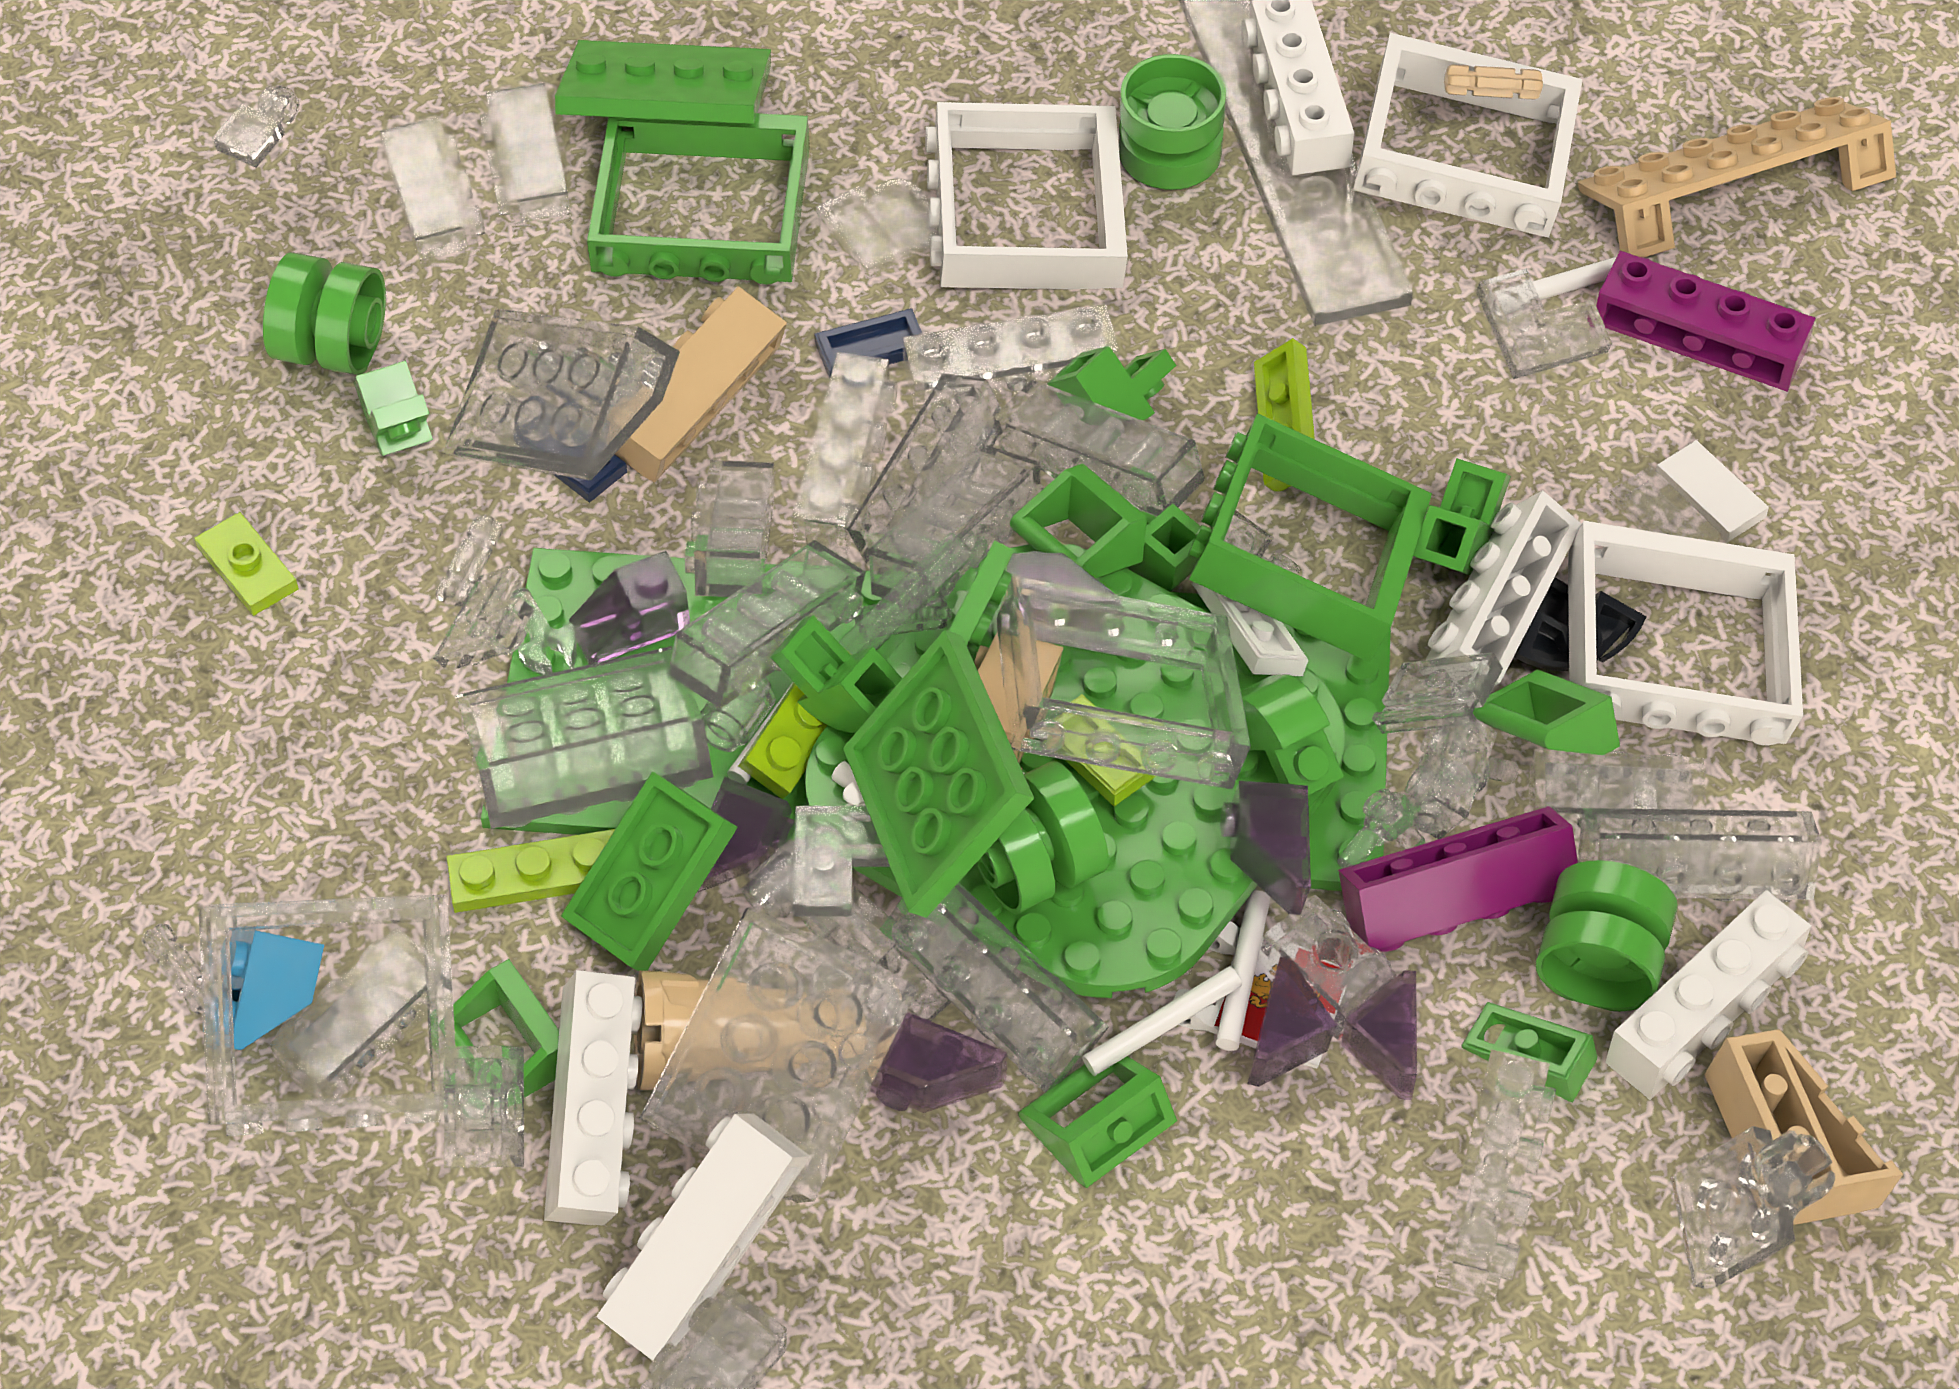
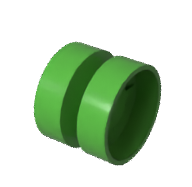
M1163 54L1139 62L1126 74L1121 85L1119 157L1123 167L1133 178L1154 188L1176 190L1200 184L1216 171L1222 157L1226 87L1223 79L1213 67L1191 56Z
M289 252L284 255L272 275L264 306L263 340L269 357L301 365H310L317 358L319 365L323 369L353 375L363 374L367 370L376 350L384 325L386 288L381 271L374 267L340 262L332 268L331 263L325 258Z
M1050 761L1024 774L1034 799L976 862L983 879L996 899L1005 909L1013 914H1019L1052 898L1055 893V880L1066 888H1072L1105 872L1108 868L1109 854L1107 843L1096 812L1076 778L1064 765L1057 761Z
M1594 860L1580 862L1566 868L1560 874L1549 911L1550 921L1545 927L1536 959L1538 976L1549 989L1567 1000L1614 1012L1638 1009L1658 991L1665 963L1664 951L1669 945L1678 909L1674 893L1654 875L1624 863Z

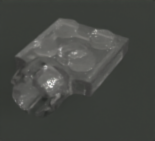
M1752 1126L1670 1177L1694 1287L1702 1289L1716 1288L1796 1241L1793 1231V1221L1796 1215L1802 1209L1826 1196L1832 1189L1835 1181V1173L1831 1170L1814 1181L1812 1179V1176L1833 1163L1829 1154L1818 1140L1811 1135L1799 1134L1797 1136L1795 1131L1791 1130L1773 1140L1770 1130Z

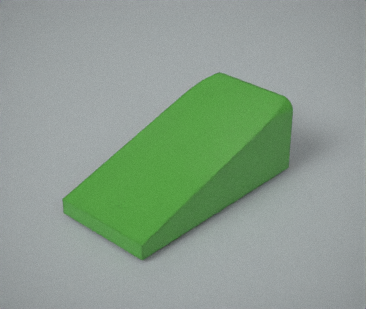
M1490 1002L1486 1003L1461 1045L1463 1049L1572 1103L1597 1061L1593 1035ZM1496 1024L1505 1025L1495 1044L1484 1040V1035L1488 1028Z

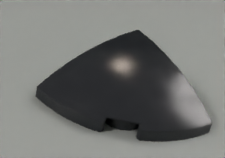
M1554 577L1514 658L1538 668L1553 671H1569L1568 584ZM1599 591L1595 594L1596 661L1605 662L1627 647L1642 628L1647 616L1603 591ZM1628 629V631L1626 632V634H1625L1624 638L1622 639L1621 643H1619L1614 649H1612L1609 653H1607V654H1605V655L1603 656V654H1604V653L1625 633V631Z

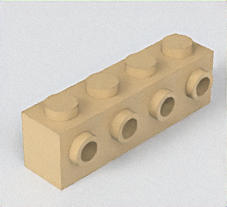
M739 286L725 300L717 297L710 304L701 319L703 324L694 334L689 330L684 332L671 349V359L662 368L657 364L654 365L641 380L638 386L640 392L631 402L626 399L621 400L606 420V424L610 428L605 447L654 483L780 347L787 322Z

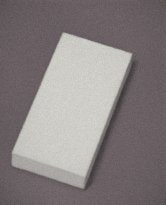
M1697 440L1657 464L1655 476L1726 543L1767 516L1769 507Z

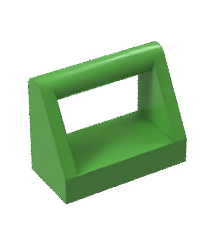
M1084 464L1065 469L1013 515L1010 520V527L1077 585L1143 562L1147 516ZM1068 519L1095 543L1080 557H1077L1044 527Z
M1538 669L1479 700L1472 709V716L1476 721L1549 750L1605 755L1620 747L1611 696Z
M510 959L489 969L434 1023L433 1028L493 1115L498 1114L555 1080L559 1029ZM500 1005L534 1052V1055L502 1085L462 1029L466 1024Z
M1128 1056L1096 1076L1090 1073L1085 1064L1018 1112L1022 1122L1075 1180L1085 1188H1088L1177 1122L1161 1077ZM1111 1073H1114L1124 1083V1085L1065 1128L1050 1119Z

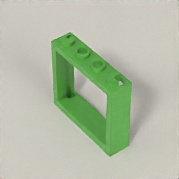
M757 113L754 124L608 117L587 238L591 272H603L613 277L625 274L653 275L660 279H672L676 276L701 277L711 282H721L726 279L754 280L765 285L773 284L777 281L792 282L810 150L808 116ZM623 126L633 127L634 131H623ZM783 134L795 135V139H783ZM626 153L790 161L779 243L613 235Z
M1257 413L1247 434L1244 435L1237 432L1228 448L1225 458L1229 460L1225 461L1213 487V490L1222 494L1214 492L1201 519V522L1209 525V527L1200 526L1188 555L1197 558L1189 580L1365 661L1371 662L1392 626L1432 493ZM1251 468L1389 531L1365 605L1224 541Z

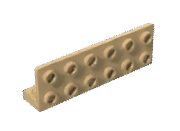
M1840 97L1823 98L1816 101L1813 108L1801 112H1778L1770 117L1771 121L1756 126L1752 124L1733 126L1727 130V135L1714 139H1692L1683 143L1682 149L1670 153L1651 152L1640 156L1638 163L1625 167L1606 166L1594 171L1593 177L1578 181V187L1582 194L1614 210L1619 249L1645 258L1675 248L1669 200L1837 147L1841 179L1847 189L1855 191L1896 178L1891 120L1871 113L1868 108L1856 107L1846 103Z

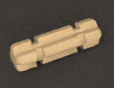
M1452 64L1447 67L1444 76L1445 92L1449 95H1466L1467 91H1472V96L1513 98V93L1518 94V99L1535 100L1540 97L1543 88V78L1541 71L1536 69H1520L1519 74L1515 73V68L1474 66V71H1470L1468 65Z

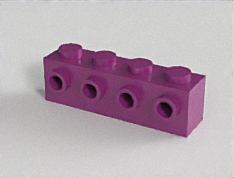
M1620 250L1599 291L1592 324L1788 392L1807 351L1816 318L1798 312L1795 309L1783 307L1751 296L1743 291H1737L1702 279L1696 275L1688 274Z
M1550 806L1352 865L1338 870L1348 929L1369 952L1396 950L1403 946L1405 941L1428 934H1448L1454 931L1460 924L1480 918H1500L1508 914L1510 909L1528 903L1552 902L1560 874L1566 868L1577 864L1578 859L1573 826Z

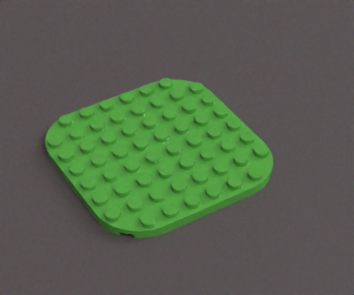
M1030 544L1012 547L1011 549L1014 552L1005 571L1013 574L1014 577L979 647L981 645L990 647L999 628L1064 647L1053 693L1042 722L1083 694L1158 764L1157 776L1116 806H1113L1039 735L1038 729L1033 745L1027 746L1019 765L1022 768V772L1027 773L1050 761H1057L1072 773L1090 800L1101 824L1109 854L1107 870L1072 888H1066L1055 880V893L1052 898L1019 914H1013L1005 909L996 899L975 864L930 915L1038 979L1061 990L1097 998H1112V992L1128 991L1143 987L1145 993L1176 980L1198 962L1323 803L1336 782L1297 802H1288L1266 751H1247L1224 699L1271 675L1253 674L1212 614L1127 568L1077 585ZM1074 544L1064 545L1077 557H1080L1087 550ZM984 559L965 571L886 659L902 678L944 630H949ZM979 647L977 648V650H976V652H975V654H974V656H973V658H972V659H973V662L975 661V658H976L977 652H978V650H979ZM1306 667L1303 676L1294 677L1300 680L1312 692L1326 713L1331 725L1323 729L1341 768L1345 731L1340 709L1326 685ZM827 725L812 748L806 768V796L815 831L827 848L842 862L902 897L870 815L860 824L854 823L842 814L843 806L848 804L843 799L845 788L832 780V774L841 762L845 761L849 764L843 747L855 733L843 732Z

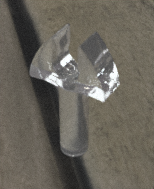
M526 588L515 590L510 596V602L531 636L530 642L517 646L520 661L534 672L553 678L552 665L545 655V647L549 646L552 650L559 651L564 655L565 661L572 670L577 657V641L573 623L560 629L550 627L530 591Z

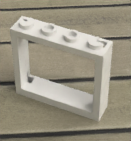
M1390 33L1379 70L1353 190L1549 238L1561 205L1582 79ZM1452 64L1468 65L1470 71H1474V66L1515 68V73L1519 74L1520 69H1536L1542 73L1543 88L1540 97L1535 100L1518 99V94L1513 93V98L1472 96V91H1467L1466 95H1449L1445 92L1444 76L1447 67ZM1394 85L1543 122L1555 123L1556 130L1545 188L1380 148Z
M937 102L935 127H926L925 148L926 153H935V160H928L927 190H936L937 197L929 198V228H938V236H931L930 264L931 266H940L941 287L1016 289L1123 288L1128 255L1115 106ZM952 148L1092 149L1099 249L956 246Z
M1583 521L1568 551L1569 681L1611 696L1616 720L1645 724L1655 729L1672 728L1697 732L1706 737L1723 736L1748 740L1759 745L1786 744L1803 717L1794 554ZM1595 545L1604 547L1603 549H1597L1595 548ZM1766 572L1772 573L1771 576H1766ZM1595 574L1744 598L1762 599L1767 701L1597 675Z

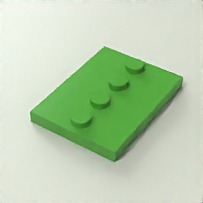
M578 40L555 94V114L754 124L770 73L771 49Z
M944 630L843 747L908 912L925 918L932 913L1034 799L963 637L948 630Z

